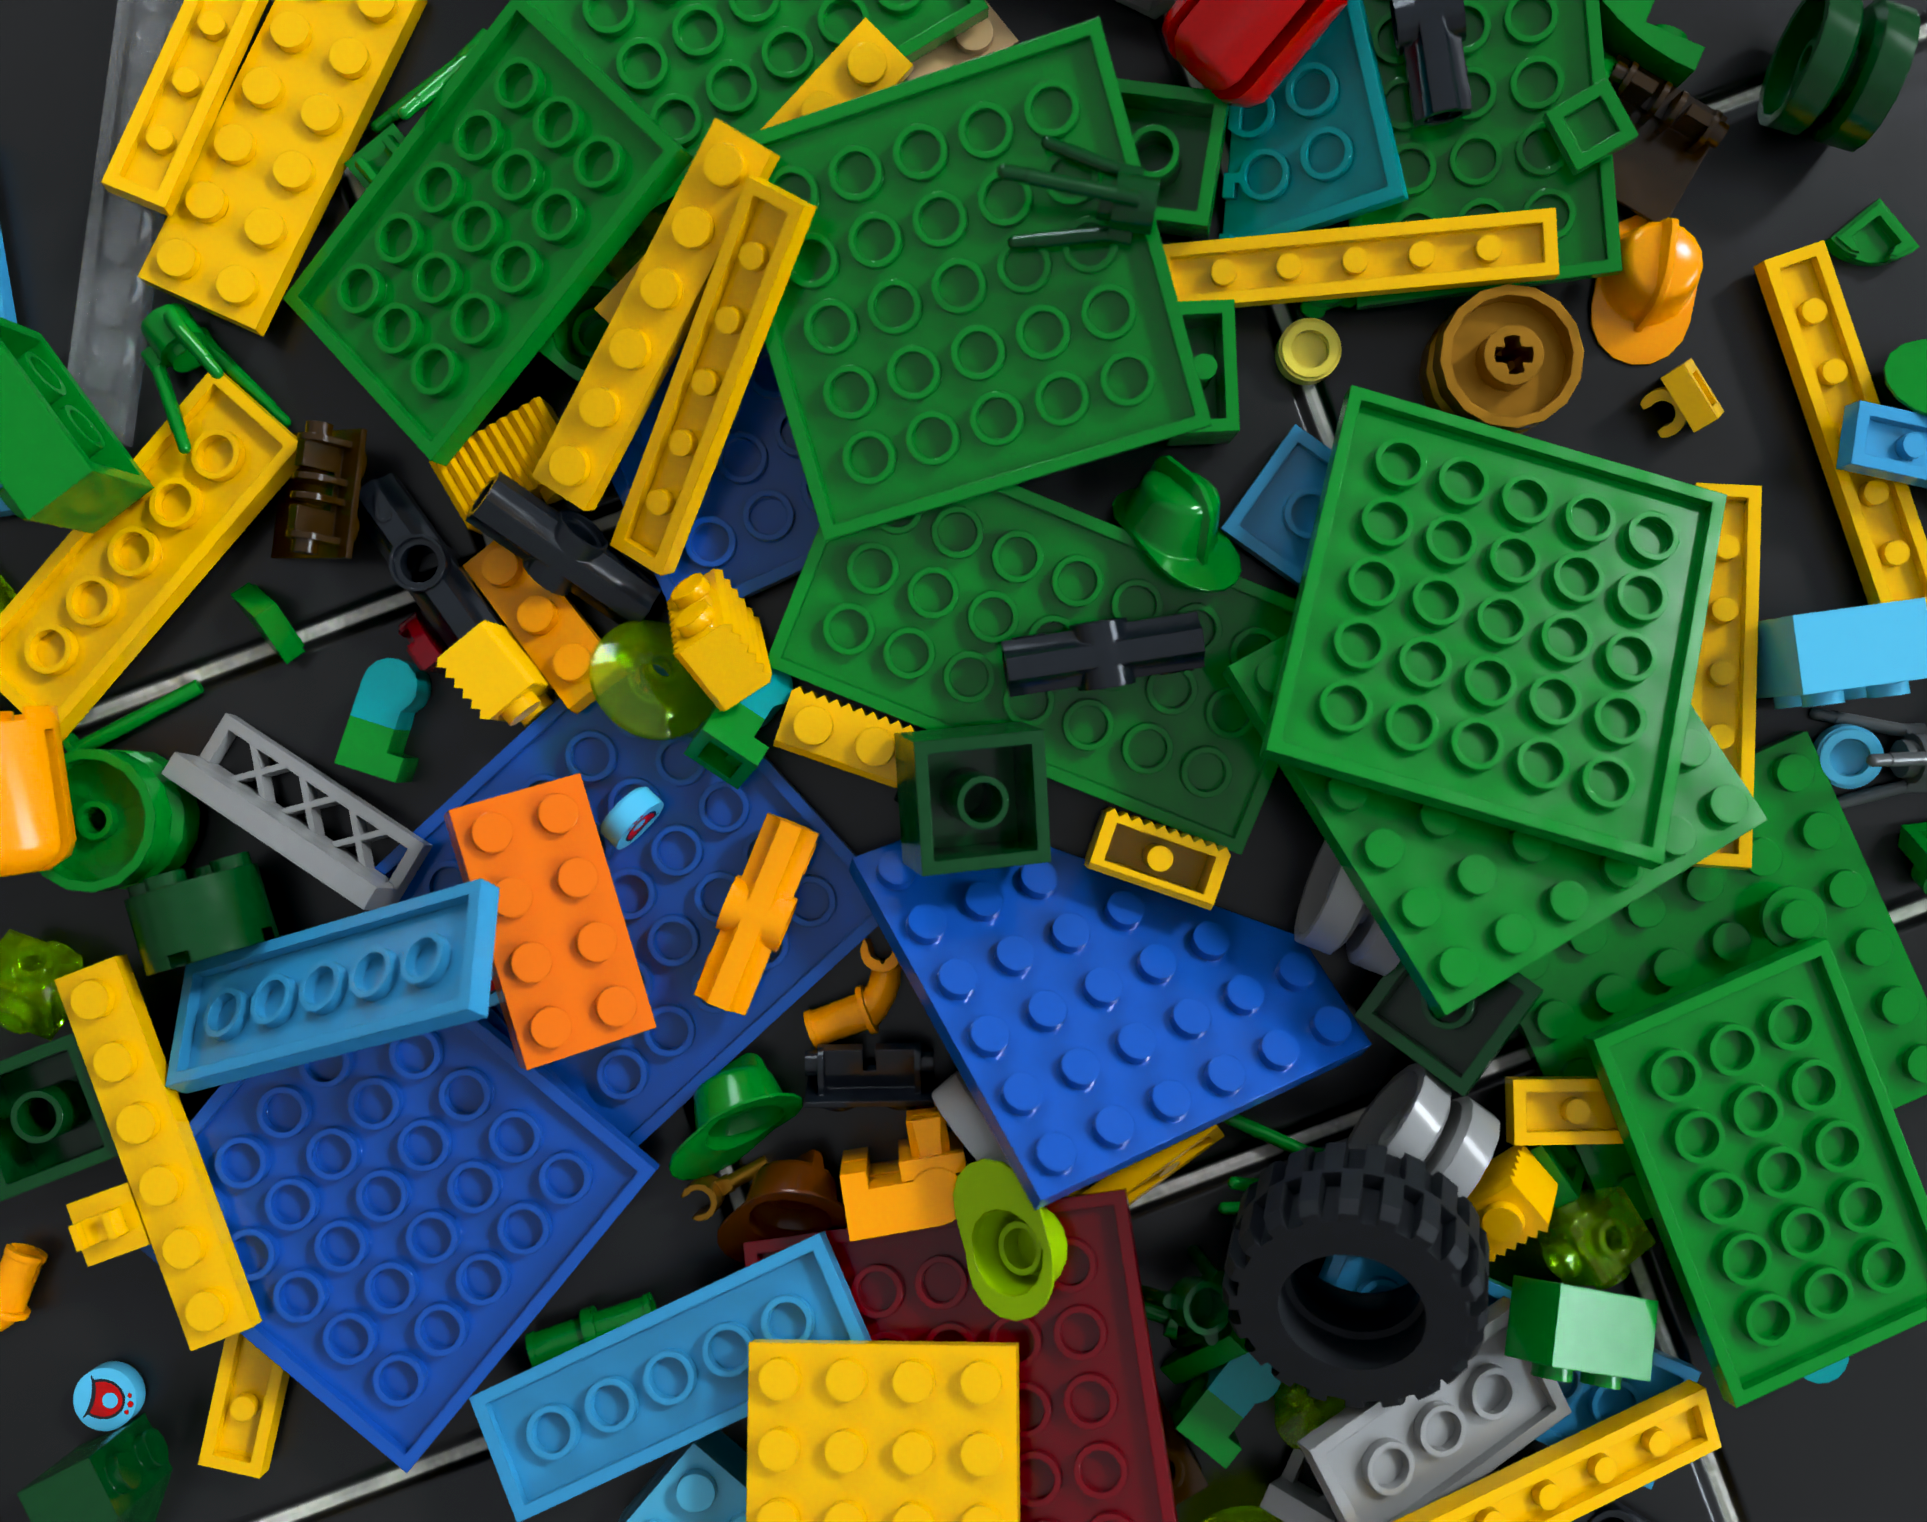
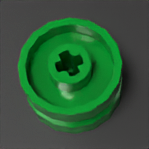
M79 748L64 753L77 840L71 856L51 870L39 871L43 877L66 890L94 893L127 889L129 886L142 883L143 879L178 870L186 863L198 840L201 811L195 796L161 774L169 760L155 752Z

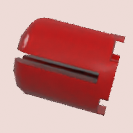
M1177 0L1166 14L1162 32L1169 53L1204 87L1212 90L1211 92L1228 106L1252 108L1267 100L1348 4V0Z

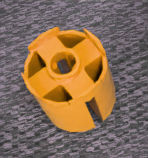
M22 706L23 714L14 715L13 711H0V877L51 870L73 853L77 838L57 706Z

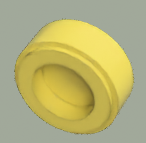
M1317 318L1299 319L1290 324L1279 337L1275 347L1276 365L1282 375L1295 384H1317L1326 379L1337 367L1342 352L1341 341L1335 329L1327 322Z

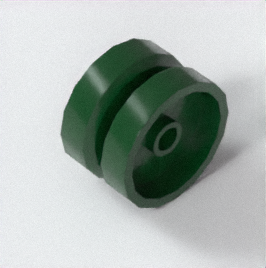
M1802 0L1784 29L1768 65L1758 102L1757 115L1759 124L1794 135H1799L1811 125L1813 139L1816 142L1849 152H1854L1862 147L1883 123L1896 101L1910 70L1919 40L1921 20L1917 9L1889 0H1874L1865 8H1863L1862 0Z

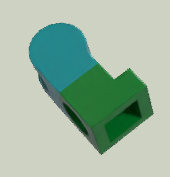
M395 658L381 659L369 666L362 678L334 763L394 783L412 782L420 758L403 752L415 713L426 706L431 697L432 684L428 673L420 671L413 661Z
M771 668L772 677L770 683L727 711H719L714 705L683 753L737 790L758 767L769 749L768 746L754 738L760 727L765 726L772 720L788 701L791 690H793L792 677Z
M1248 1352L1195 1377L1170 1408L1175 1428L1222 1467L1227 1469L1242 1450L1234 1430L1255 1403L1267 1401L1277 1392L1281 1381L1273 1376L1271 1373L1272 1366L1269 1363L1261 1366Z

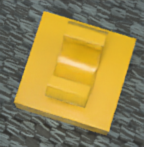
M1692 358L1662 376L1660 379L1665 387L1652 390L1640 402L1643 410L1659 401H1666L1673 405L1675 418L1657 431L1661 438L1675 435L1687 422L1695 433L1719 419L1725 412Z
M129 1182L86 1196L66 1205L72 1221V1225L68 1226L73 1244L76 1252L82 1250L87 1267L151 1244Z

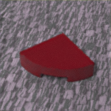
M416 611L398 626V632L410 642L406 650L420 671L441 674L446 669L437 667V658L449 648L420 611Z

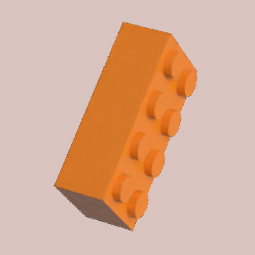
M574 774L448 810L444 814V820L463 883L482 878L500 888L492 979L519 1067L530 1070L656 1028L657 1026L581 774Z

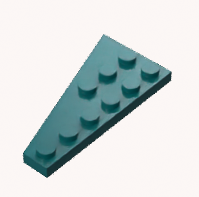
M1363 0L1347 1L1348 4L1265 102L1252 108L1229 107L1228 130L1231 131L1228 173H1224L1222 198L1226 200L1223 234H1219V239L1318 230L1409 200Z

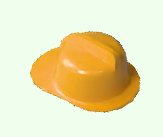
M1635 215L1619 222L1623 271L1619 275L1597 277L1595 280L1591 301V328L1598 345L1611 358L1628 365H1647L1669 356L1683 341L1691 322L1697 286L1703 270L1702 250L1695 237L1679 225V219L1668 217L1659 222H1649L1641 216Z

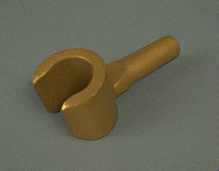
M765 1155L719 1178L714 1175H708L694 1179L684 1189L681 1198L688 1196L692 1191L700 1190L709 1196L711 1204L697 1211L692 1219L695 1221L709 1219L723 1204L726 1195L735 1191L739 1186L751 1181L757 1171L764 1164L769 1163Z

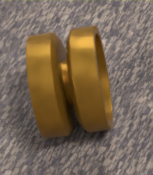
M1505 284L1480 291L1435 329L1422 352L1419 382L1426 406L1523 434L1531 427L1545 421L1567 404L1581 379L1584 348L1577 323L1560 301L1535 287Z

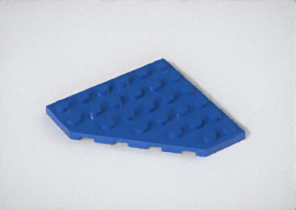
M901 840L853 857L848 871L1035 1210L1363 1055L1372 1045L1309 947L1296 942L1294 934L1217 906H1213L1210 911L1088 869L1084 866L1085 859L1052 847L1051 862L923 877L903 863Z

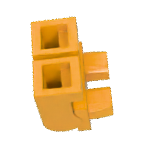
M935 1103L934 1106H918L914 1109L906 1110L908 1138L899 1140L898 1160L871 1164L868 1147L843 1151L839 1177L850 1242L943 1226L956 1219L953 1192L957 1176L966 1167L964 1148L957 1135L953 1131L948 1132L947 1122Z

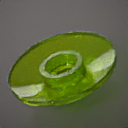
M654 620L630 621L609 631L599 642L592 655L589 676L595 699L604 713L615 724L636 736L651 740H672L693 732L705 721L714 703L674 656L673 653L675 651L672 648L674 645L672 643L673 638L671 637L670 625ZM652 664L662 667L669 676L658 674Z

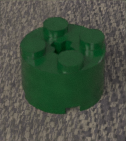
M249 851L223 857L209 862L210 865L191 870L193 879L187 880L183 868L143 879L142 883L127 887L130 898L124 900V904L146 976L280 937L258 863L252 864Z

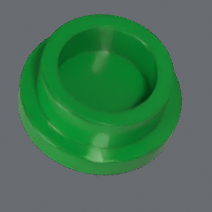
M1793 885L1779 887L1767 895L1759 909V925L1763 935L1770 943L1782 949L1791 947L1811 937L1821 938L1827 926V911L1823 901L1816 893L1805 887Z

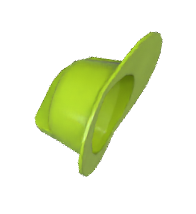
M987 1158L969 1163L957 1176L953 1200L972 1286L983 1304L999 1317L1014 1321L1034 1317L1048 1303L1054 1287V1281L1061 1275L1067 1261L1068 1242L1064 1228L1055 1214L1047 1208L1042 1207L1037 1210L1033 1208L1011 1166L1003 1161Z

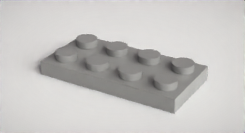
M1503 1296L1488 1307V1324L1484 1327V1341L1478 1354L1468 1361V1368L1454 1381L1447 1384L1441 1380L1440 1390L1420 1400L1414 1394L1406 1396L1405 1403L1400 1406L1383 1408L1381 1401L1366 1402L1364 1408L1346 1407L1298 1441L1338 1522L1395 1521L1482 1479L1572 1413L1557 1381L1530 1375L1532 1362L1504 1355L1511 1299Z

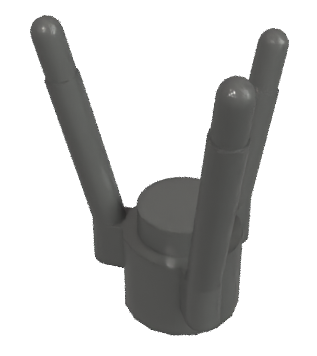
M1812 708L1810 710L1809 716L1813 720L1828 722L1834 725L1853 724L1870 732L1896 736L1901 739L1896 740L1892 744L1889 753L1870 754L1866 758L1868 766L1891 767L1893 774L1901 778V780L1838 795L1837 799L1842 809L1904 793L1927 792V726L1925 723H1898L1821 708Z

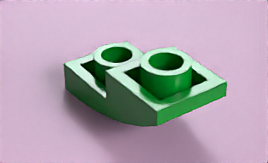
M1599 0L1603 48L1611 56L1616 58L1620 54L1630 61H1635L1639 63V66L1664 81L1668 80L1673 83V86L1676 88L1696 70L1705 47L1688 40L1687 35L1674 26L1666 24L1652 25L1646 22L1655 0Z

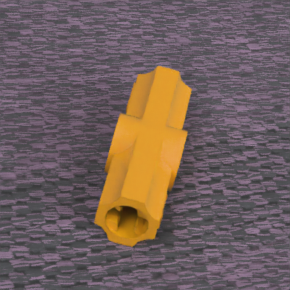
M767 813L742 876L739 874L736 876L720 911L716 924V929L720 931L705 961L700 979L697 981L698 985L694 992L695 996L725 1011L742 1015L748 1013L772 951L777 953L787 932L798 903V898L795 897L803 875H805L808 869L807 867L816 849L820 833L789 819Z

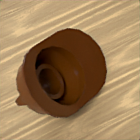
M811 1149L793 1160H777L764 1164L757 1171L745 1202L725 1218L717 1230V1244L725 1255L738 1262L745 1263L744 1242L840 1229L847 1225L844 1205L838 1202L835 1179L828 1170L824 1169L821 1152Z

